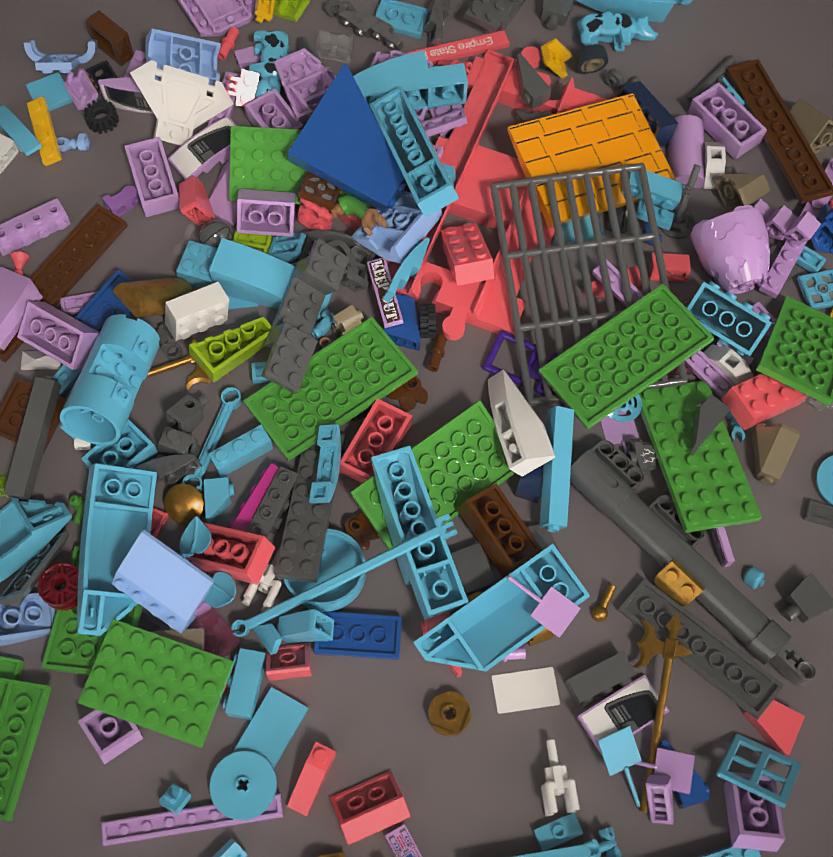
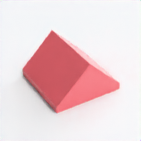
M309 643L279 646L278 652L270 655L266 649V675L268 680L274 681L312 676Z

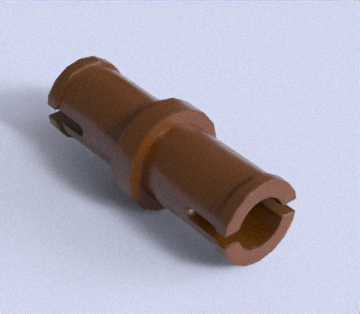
M442 333L436 334L434 345L429 351L430 358L426 368L431 372L439 370L441 358L445 355L444 348L447 338Z

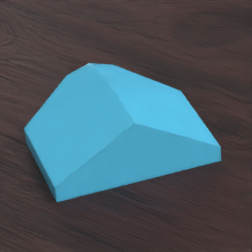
M298 232L293 233V237L275 236L268 255L291 264L300 256L306 235Z

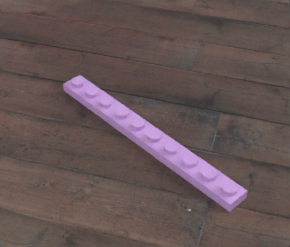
M831 158L825 172L833 184V159ZM831 196L807 202L800 216L809 212L817 218L821 207L826 203L828 204ZM790 239L786 240L767 274L766 283L761 285L759 291L775 299L777 298L807 241L796 245Z
M606 259L612 293L626 307L620 272ZM600 266L593 270L592 275L603 284ZM630 282L633 302L635 303L643 298L644 295ZM701 350L684 361L685 365L701 381L706 383L721 400L730 388L736 385Z

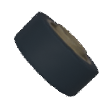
M592 44L578 50L574 55L576 70L580 74H590L603 69L608 64L605 47L600 44Z

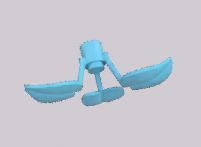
M196 516L189 523L180 540L181 552L179 555L184 559L193 557L194 553H203L211 543L210 530ZM217 572L212 578L215 581L204 599L209 606L215 608L232 602L236 595V584L233 578L227 573Z

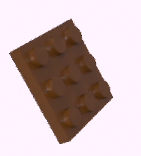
M15 378L0 407L1 437L15 443L18 442L33 384ZM58 396L44 452L61 421L60 413L67 401L62 396Z

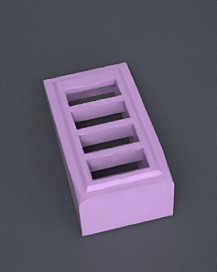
M649 775L646 781V791L651 823L673 825L671 777ZM656 811L667 812V814H658Z

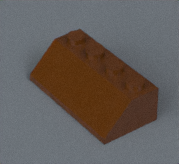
M497 483L467 499L457 509L503 578L543 551Z

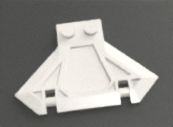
M150 60L130 72L157 118L153 138L160 137L161 141L179 146L183 145L192 138L193 130L234 104L222 82L215 81L213 86L208 84L209 78L168 65H163L161 70L156 68L157 62ZM159 76L160 81L154 80V77ZM207 91L212 93L211 97L206 95Z

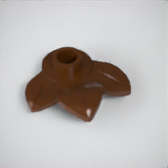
M415 376L389 393V399L399 400L402 410L409 412L416 406L417 402L426 404L428 394L421 387L419 378ZM409 384L415 385L413 388L408 387Z
M360 512L357 517L348 518L344 524L345 532L359 544L361 549L368 550L370 540L380 538L363 512ZM352 524H357L358 529H354Z

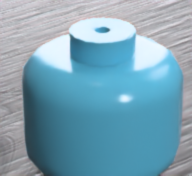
M750 567L743 575V582L752 589H756L758 586L762 587L765 583V574L756 567Z

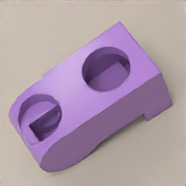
M134 186L124 187L120 193L113 197H110L108 194L102 197L105 208L118 217L140 203L138 190Z

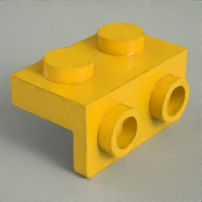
M556 38L541 46L543 64L549 67L561 79L568 76L565 61L573 57L572 53Z

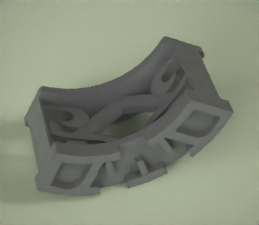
M317 229L304 232L306 237L297 262L309 256L314 241L319 238L333 248L339 246L346 256L349 257L340 284L354 292L367 289L369 284L367 280L370 274L367 262L374 260L377 255L376 253L362 246L352 236ZM363 256L366 258L365 264L358 263L363 260ZM358 269L362 270L361 276L358 275Z

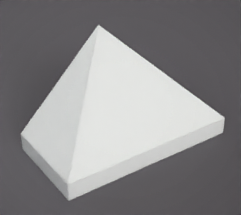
M22 351L21 370H54L61 368L59 361L41 351Z

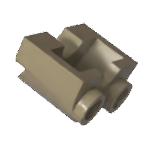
M350 305L334 315V325H332L334 334L336 336H343L362 323L361 320L364 318L362 312L358 308L355 309L353 305Z

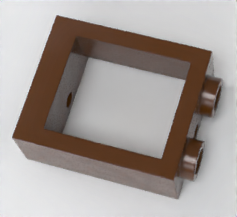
M100 10L86 20L91 37L97 40L100 50L121 67L132 59L134 53L128 33Z

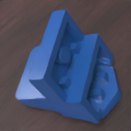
M826 203L821 207L816 218L821 225L811 237V241L816 251L823 253L831 251L833 253V208Z

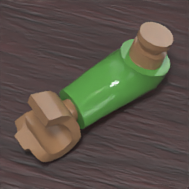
M351 195L338 197V202L335 203L333 210H330L335 218H338L339 214L354 215L360 218L363 229L369 236L373 234L372 227L379 224L381 227L388 228L385 218L377 210L369 209L362 201Z

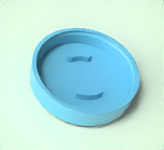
M328 529L317 583L284 579L289 595L293 597L364 562L363 551L351 536L338 530ZM366 573L301 604V606L309 610L315 609L319 612H329L345 607L360 594L365 584Z

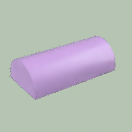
M693 115L678 116L675 119L679 124L668 143V164L676 180L684 185L688 183L694 164L700 165L701 169L694 187L704 188L703 121Z

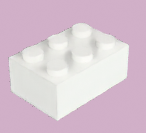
M219 282L167 301L165 302V325L175 341L187 339L192 334L204 332L215 325H221L227 321L229 298Z

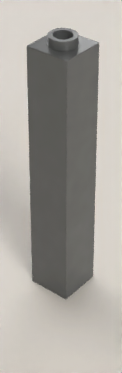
M35 377L4 494L11 498L29 501L32 497L61 385L53 377Z

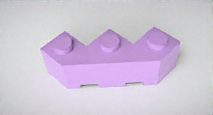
M762 199L751 204L753 208L761 210L768 231V237L779 240L786 238L790 239L793 244L800 245L810 240L821 225L815 216L809 212L796 217L785 205L773 211Z

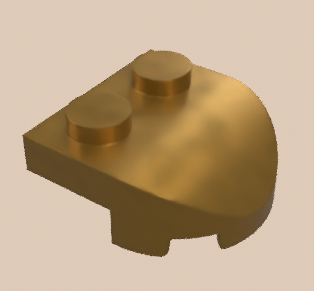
M675 558L663 567L655 577V586L680 606L688 605L705 589Z

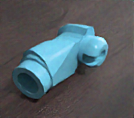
M324 310L321 313L323 319L313 327L311 332L315 339L324 337L332 325H334L333 316L335 314L333 312L330 313L329 310Z

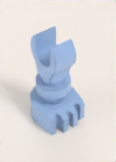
M80 133L77 139L73 138L70 140L64 137L57 139L59 144H63L58 145L61 152L71 148L79 149L80 151L89 150L90 140H88L89 137L86 133Z

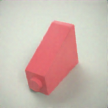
M196 176L189 177L180 183L181 213L200 227L206 222L214 220L215 215L204 183Z
M775 700L772 701L758 720L745 710L743 712L746 719L774 751L785 756L790 755L804 720V715Z

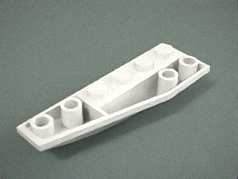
M502 370L489 378L488 391L492 414L509 469L520 476H524L555 458L553 448L543 422L506 371Z

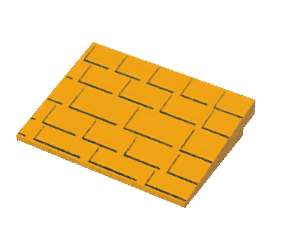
M633 93L507 128L525 178L644 163L647 171L677 181ZM620 173L610 174L615 208L625 206L626 201L624 193H622L623 186ZM602 176L591 177L597 213L608 211ZM583 178L573 179L579 219L590 216ZM565 181L554 182L561 225L572 222ZM546 183L536 184L540 213H543L549 229L554 227L547 185ZM633 198L634 203L641 200L638 198Z

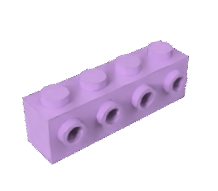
M58 198L0 224V252L3 256L71 225Z

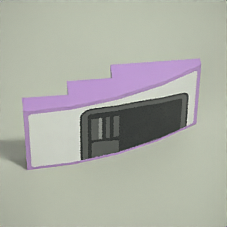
M132 77L98 80L104 99L112 102L115 108L154 114Z
M225 116L195 134L167 159L185 180L192 176L198 177L203 171L207 174L219 161L224 164L230 158L231 126L237 125L228 116Z
M643 675L583 712L577 718L601 753L597 740L627 726L631 727L634 735L654 722L658 693L648 678ZM667 706L665 707L664 715L669 712Z

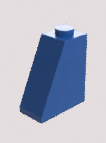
M396 294L404 323L387 328L384 327V331L396 345L420 351L421 337L414 298L405 294Z

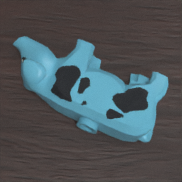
M607 11L602 14L585 15L577 22L580 40L583 45L598 44V41L605 43L613 42L617 52L624 51V45L631 44L632 38L647 41L655 40L658 36V33L654 32L650 27L648 16L636 18L628 14Z
M265 30L255 31L254 41H261V43L255 44V55L262 54V62L250 64L249 71L259 73V77H261L256 88L255 98L273 89H276L280 94L282 82L275 68L274 61L290 55L288 35L279 30L272 32Z

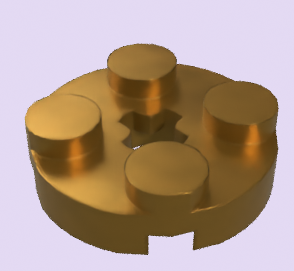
M447 691L437 695L429 705V723L441 735H459L467 728L471 720V708L468 701L463 695L454 691ZM454 709L455 718L446 719V715L443 713L444 710Z

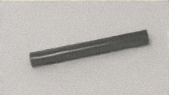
M730 55L688 97V101L692 103L694 98L708 90L726 72L727 67L732 66L736 62V58Z

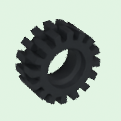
M98 99V102L93 100L92 105L88 103V108L85 107L84 118L90 130H93L94 133L98 131L99 134H102V131H104L106 134L108 133L107 130L113 131V127H117L119 117L112 102H108L106 99L102 102L101 99ZM99 114H108L103 119H95Z
M420 304L419 331L421 338H436L435 304Z

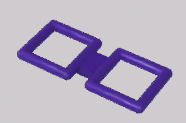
M504 330L499 331L483 364V369L494 375L502 371V369L493 366L492 363L503 340L506 339L516 344L515 335ZM523 339L525 348L532 351L527 363L530 378L539 382L535 391L537 394L545 396L542 377L539 374L540 365L536 344ZM557 353L551 355L548 363L558 357ZM506 372L515 384L523 386L522 375L518 377Z

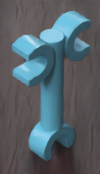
M612 827L599 830V835L603 842L598 843L596 840H591L584 844L591 851V855L588 857H600L601 852L606 851L607 857H622L621 851L614 840L615 833Z

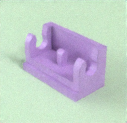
M79 69L76 77H73L72 71L69 72L64 86L77 109L84 110L85 107L88 108V103L92 105L93 100L97 101L98 92L84 69Z

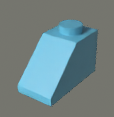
M228 477L204 479L205 514L208 524H213L232 503L231 496H235L234 484H230Z

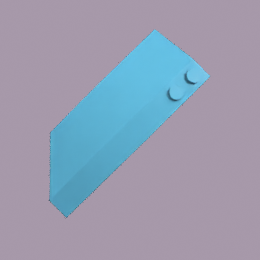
M96 463L89 468L79 557L77 634L101 636L110 627L112 619L119 621L138 604L112 585V581L140 533L145 530L150 534L157 472Z
M11 498L12 501L0 510V582L19 570L32 557L36 556L72 518L64 503L56 502L55 505H51L40 500L29 499L28 502H22L18 498Z
M554 544L508 575L541 599L551 586L576 605L590 597ZM506 576L413 643L426 661L486 672L546 628L530 616L539 602L508 580V576Z

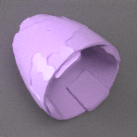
M751 205L739 206L732 212L711 220H702L693 227L690 238L699 260L708 275L721 287L720 289L724 293L728 291L733 295L753 290L756 283L758 286L766 283L770 265L768 231L761 210L753 208Z

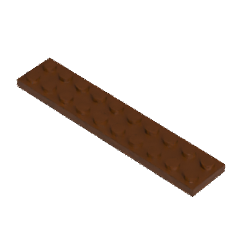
M759 59L727 67L726 74L738 95L745 102L746 109L767 129L763 139L800 204L832 196V182Z
M97 204L31 276L30 279L43 296L40 302H46L56 307L60 303V299L68 294L128 227L127 222ZM19 331L4 351L0 349V360L4 363L24 343L23 340L17 338Z

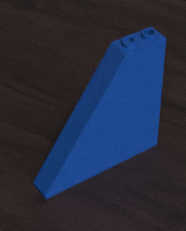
M343 64L290 148L288 159L290 162L378 210L387 213L389 208L393 209L398 193L402 194L406 187L404 183L405 178L348 65Z

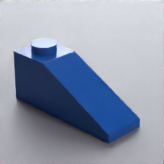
M666 740L661 741L659 744V748L676 751ZM694 769L690 794L674 791L680 809L710 800L708 796L710 795V790L707 783L703 782L702 777Z

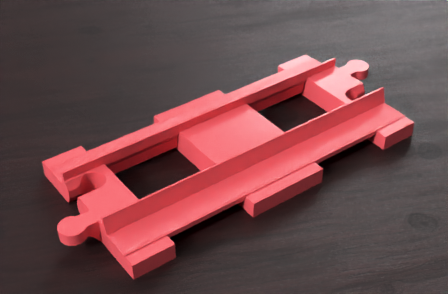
M533 46L524 48L521 54L534 69L539 67L542 57L541 51ZM476 56L472 64L473 67L470 68L472 72L467 75V93H470L465 103L464 111L468 123L461 127H455L449 140L439 136L435 144L436 146L443 147L444 152L440 159L441 162L455 167L456 182L453 187L459 199L441 209L442 217L422 239L423 241L425 238H429L430 241L420 270L414 278L409 276L402 290L397 288L395 293L408 295L414 298L416 303L421 295V287L426 283L439 285L440 290L435 294L432 304H435L437 313L448 316L443 321L442 333L445 338L452 341L462 338L465 331V323L496 334L500 330L515 334L501 249H499L493 263L495 279L486 280V282L479 281L457 286L451 270L427 262L448 213L497 230L490 189L491 183L525 178L518 158L479 146L497 103L515 109H527L531 112L536 110L540 112L548 111L554 115L608 100L576 89L574 87V79L571 78L570 82L564 85L559 100H549L531 110L521 97L514 58L510 65L506 66ZM537 72L550 87L551 79L549 75ZM528 186L517 187L527 249H535L538 241ZM509 188L499 189L508 251H520ZM540 213L546 247H549L553 240L555 229L554 227L548 229L544 215ZM521 258L510 260L516 298L524 279ZM386 260L392 280L401 264ZM517 298L519 316L521 319L526 306V301Z

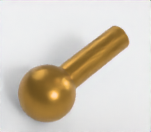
M608 583L600 604L592 609L591 615L595 621L603 622L607 619V606L616 586Z

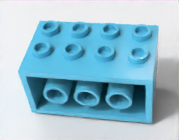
M712 281L708 284L703 282L687 309L711 335L714 334L719 337V342L727 347L731 344L736 347L735 352L744 357L746 354L751 356L772 324L769 321L771 317L762 311L759 314L752 311L754 307L745 301L742 304L737 302V296L728 291L725 294L719 291L721 287Z

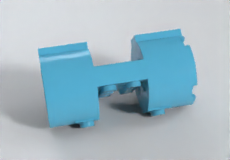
M124 314L113 315L106 319L60 413V428L73 439L79 438L97 445H110L119 440L133 409L137 392L142 381L147 377L160 347V337L152 326L139 318L137 321L126 318Z

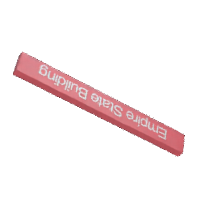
M502 30L407 52V54L425 50L426 59L435 65L440 60L452 61L486 53L487 49L495 51L508 48L510 43L505 31Z

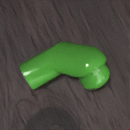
M73 495L69 500L70 505L73 506L76 512L72 523L81 526L83 523L85 500L81 496Z

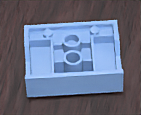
M151 29L146 35V63L151 60L157 62L156 68L161 70L163 65H168L209 78L208 84L214 86L215 81L220 82V73L217 71V56L221 43ZM155 76L154 80L160 81V77Z
M403 191L402 194L398 193L393 209L389 208L387 213L377 208L375 209L385 218L388 228L381 227L379 224L372 227L373 234L369 236L361 225L352 235V238L362 246L387 261L400 264L403 263L443 215L440 209L425 217L412 193Z
M143 530L118 568L112 585L146 608L154 616L164 621L169 627L182 634L196 618L194 614L208 595L215 580Z

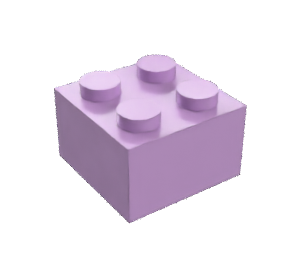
M98 710L92 711L78 721L104 765L143 739L134 723Z

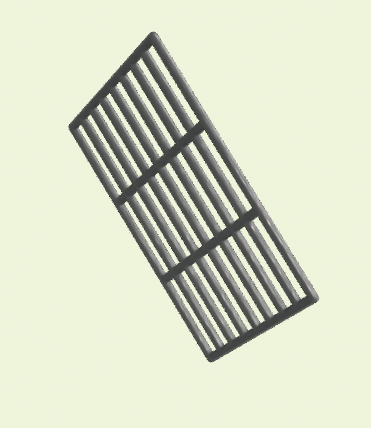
M644 163L491 183L490 185L525 399L530 406L563 401L558 395L552 394L551 387L543 377L542 383L545 396L533 398L522 331L534 330L539 365L542 368L547 364L541 329L553 327L557 356L565 352L560 326L572 325L576 344L582 340L580 323L591 322L592 332L599 328L598 321L611 320L624 311H616L604 247L615 245L627 308L633 305L634 302L623 244L634 243L643 294L645 296L651 292L641 242L652 240L660 282L670 290ZM639 171L651 233H639L628 172ZM620 173L632 232L630 236L621 237L610 174ZM602 176L613 238L602 239L591 177ZM583 178L595 239L593 241H583L573 179ZM565 181L576 243L565 244L554 182ZM546 183L557 246L546 247L536 184ZM528 186L539 248L527 249L517 187ZM509 188L520 251H508L499 189ZM596 248L608 312H596L585 249ZM578 251L589 315L578 316L566 252ZM559 253L570 317L559 319L548 254ZM540 256L551 320L540 321L529 257ZM521 258L532 318L531 323L521 324L510 263L511 259ZM683 362L677 366L679 378L668 379L666 374L646 389L687 384L688 378L685 363Z

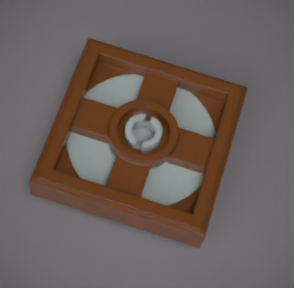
M307 171L297 197L333 210L341 189Z

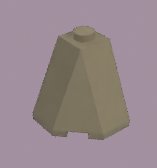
M798 99L792 106L790 113L814 154L820 152V148L827 145L829 147L833 144V120L808 103Z
M722 174L712 178L726 211L734 210L739 206L750 205L770 192L769 183L764 174Z
M757 423L751 432L756 479L765 485L775 486L783 474L801 431L785 424L775 423L774 427H766L765 423Z

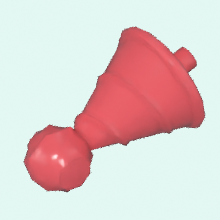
M21 250L12 252L10 256L16 267L14 272L23 276L21 270L30 256Z

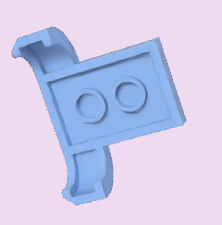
M95 39L89 41L88 50L85 54H43L37 49L34 40L24 42V48L29 58L35 62L36 70H42V73H52L53 70H60V73H69L77 65L86 63L95 56L98 43Z

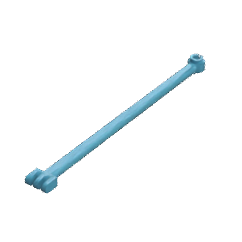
M446 514L435 519L437 526L247 620H236L232 624V630H240V626L244 625L245 631H237L233 634L238 637L247 636L250 629L441 535L444 540L458 534L456 529L450 532L447 531V529L454 526L453 522L451 521L445 525L443 523L451 518L450 515Z

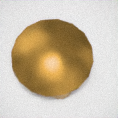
M190 484L175 485L165 496L164 507L166 513H168V516L173 521L188 524L195 516L200 517L204 507V495Z

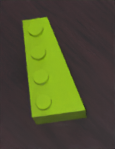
M264 317L242 324L234 330L229 329L218 336L205 338V341L189 344V355L214 383L265 348V342L272 326Z

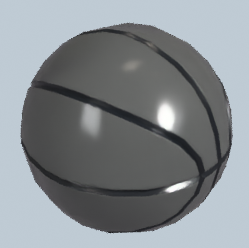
M221 220L206 222L199 232L200 243L218 248L222 238L232 241L230 227Z

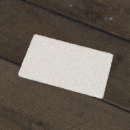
M553 667L492 676L498 714L560 705Z

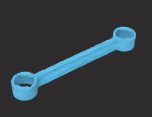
M233 387L226 388L221 394L223 405L198 458L202 467L197 469L196 472L187 475L182 481V484H187L191 480L199 481L200 486L196 488L201 492L204 490L202 479L211 461L208 454L216 449L232 411L239 408L242 403L239 390ZM229 394H236L239 397L232 402H225V398Z

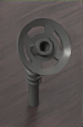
M694 164L688 183L684 185L685 188L681 194L682 199L679 207L676 206L673 211L668 210L674 213L671 227L680 229V232L659 227L665 235L671 238H685L691 234L695 226L694 218L686 210L689 199L692 198L691 194L694 193V185L701 169L700 165ZM688 220H690V227L686 229Z

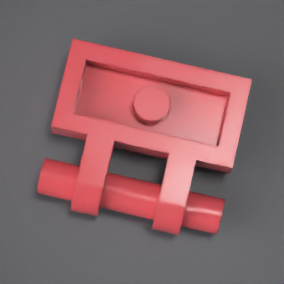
M301 198L300 202L303 204L299 207L296 220L311 231L313 229L331 231L333 223L330 221L333 219V215L329 213V210Z

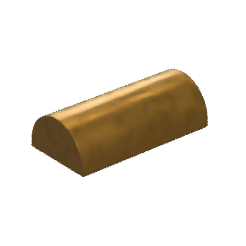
M176 277L123 282L118 284L113 292L133 315L139 318L165 314V302L193 292V289L187 280Z

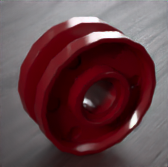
M57 563L47 568L38 582V592L43 601L59 611L75 608L78 601L79 570L69 563ZM66 583V586L60 590V587Z

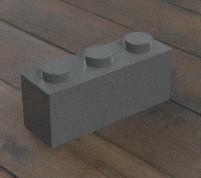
M624 651L567 679L565 685L577 706L583 704L586 707L596 701L594 697L600 694L605 697L614 692V687L620 685L622 688L632 683L631 678L636 673Z

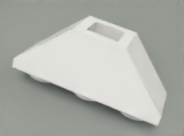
M704 142V189H717L712 178L725 172V146L721 142Z
M712 344L704 352L736 385L754 377L747 362L731 348Z

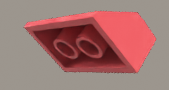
M391 770L330 797L348 845L411 817Z

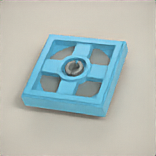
M833 269L798 276L797 282L808 306L816 310L833 306Z

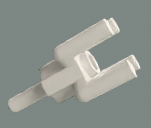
M280 548L272 564H267L259 584H249L242 600L244 605H250L258 589L268 594L261 612L273 606L282 585L281 578H275Z
M548 740L546 744L550 767L544 768L546 782L541 786L545 816H553L554 813L558 812L555 796L563 794L567 814L575 813L576 810H580L575 780L567 777L566 765H559L555 740Z

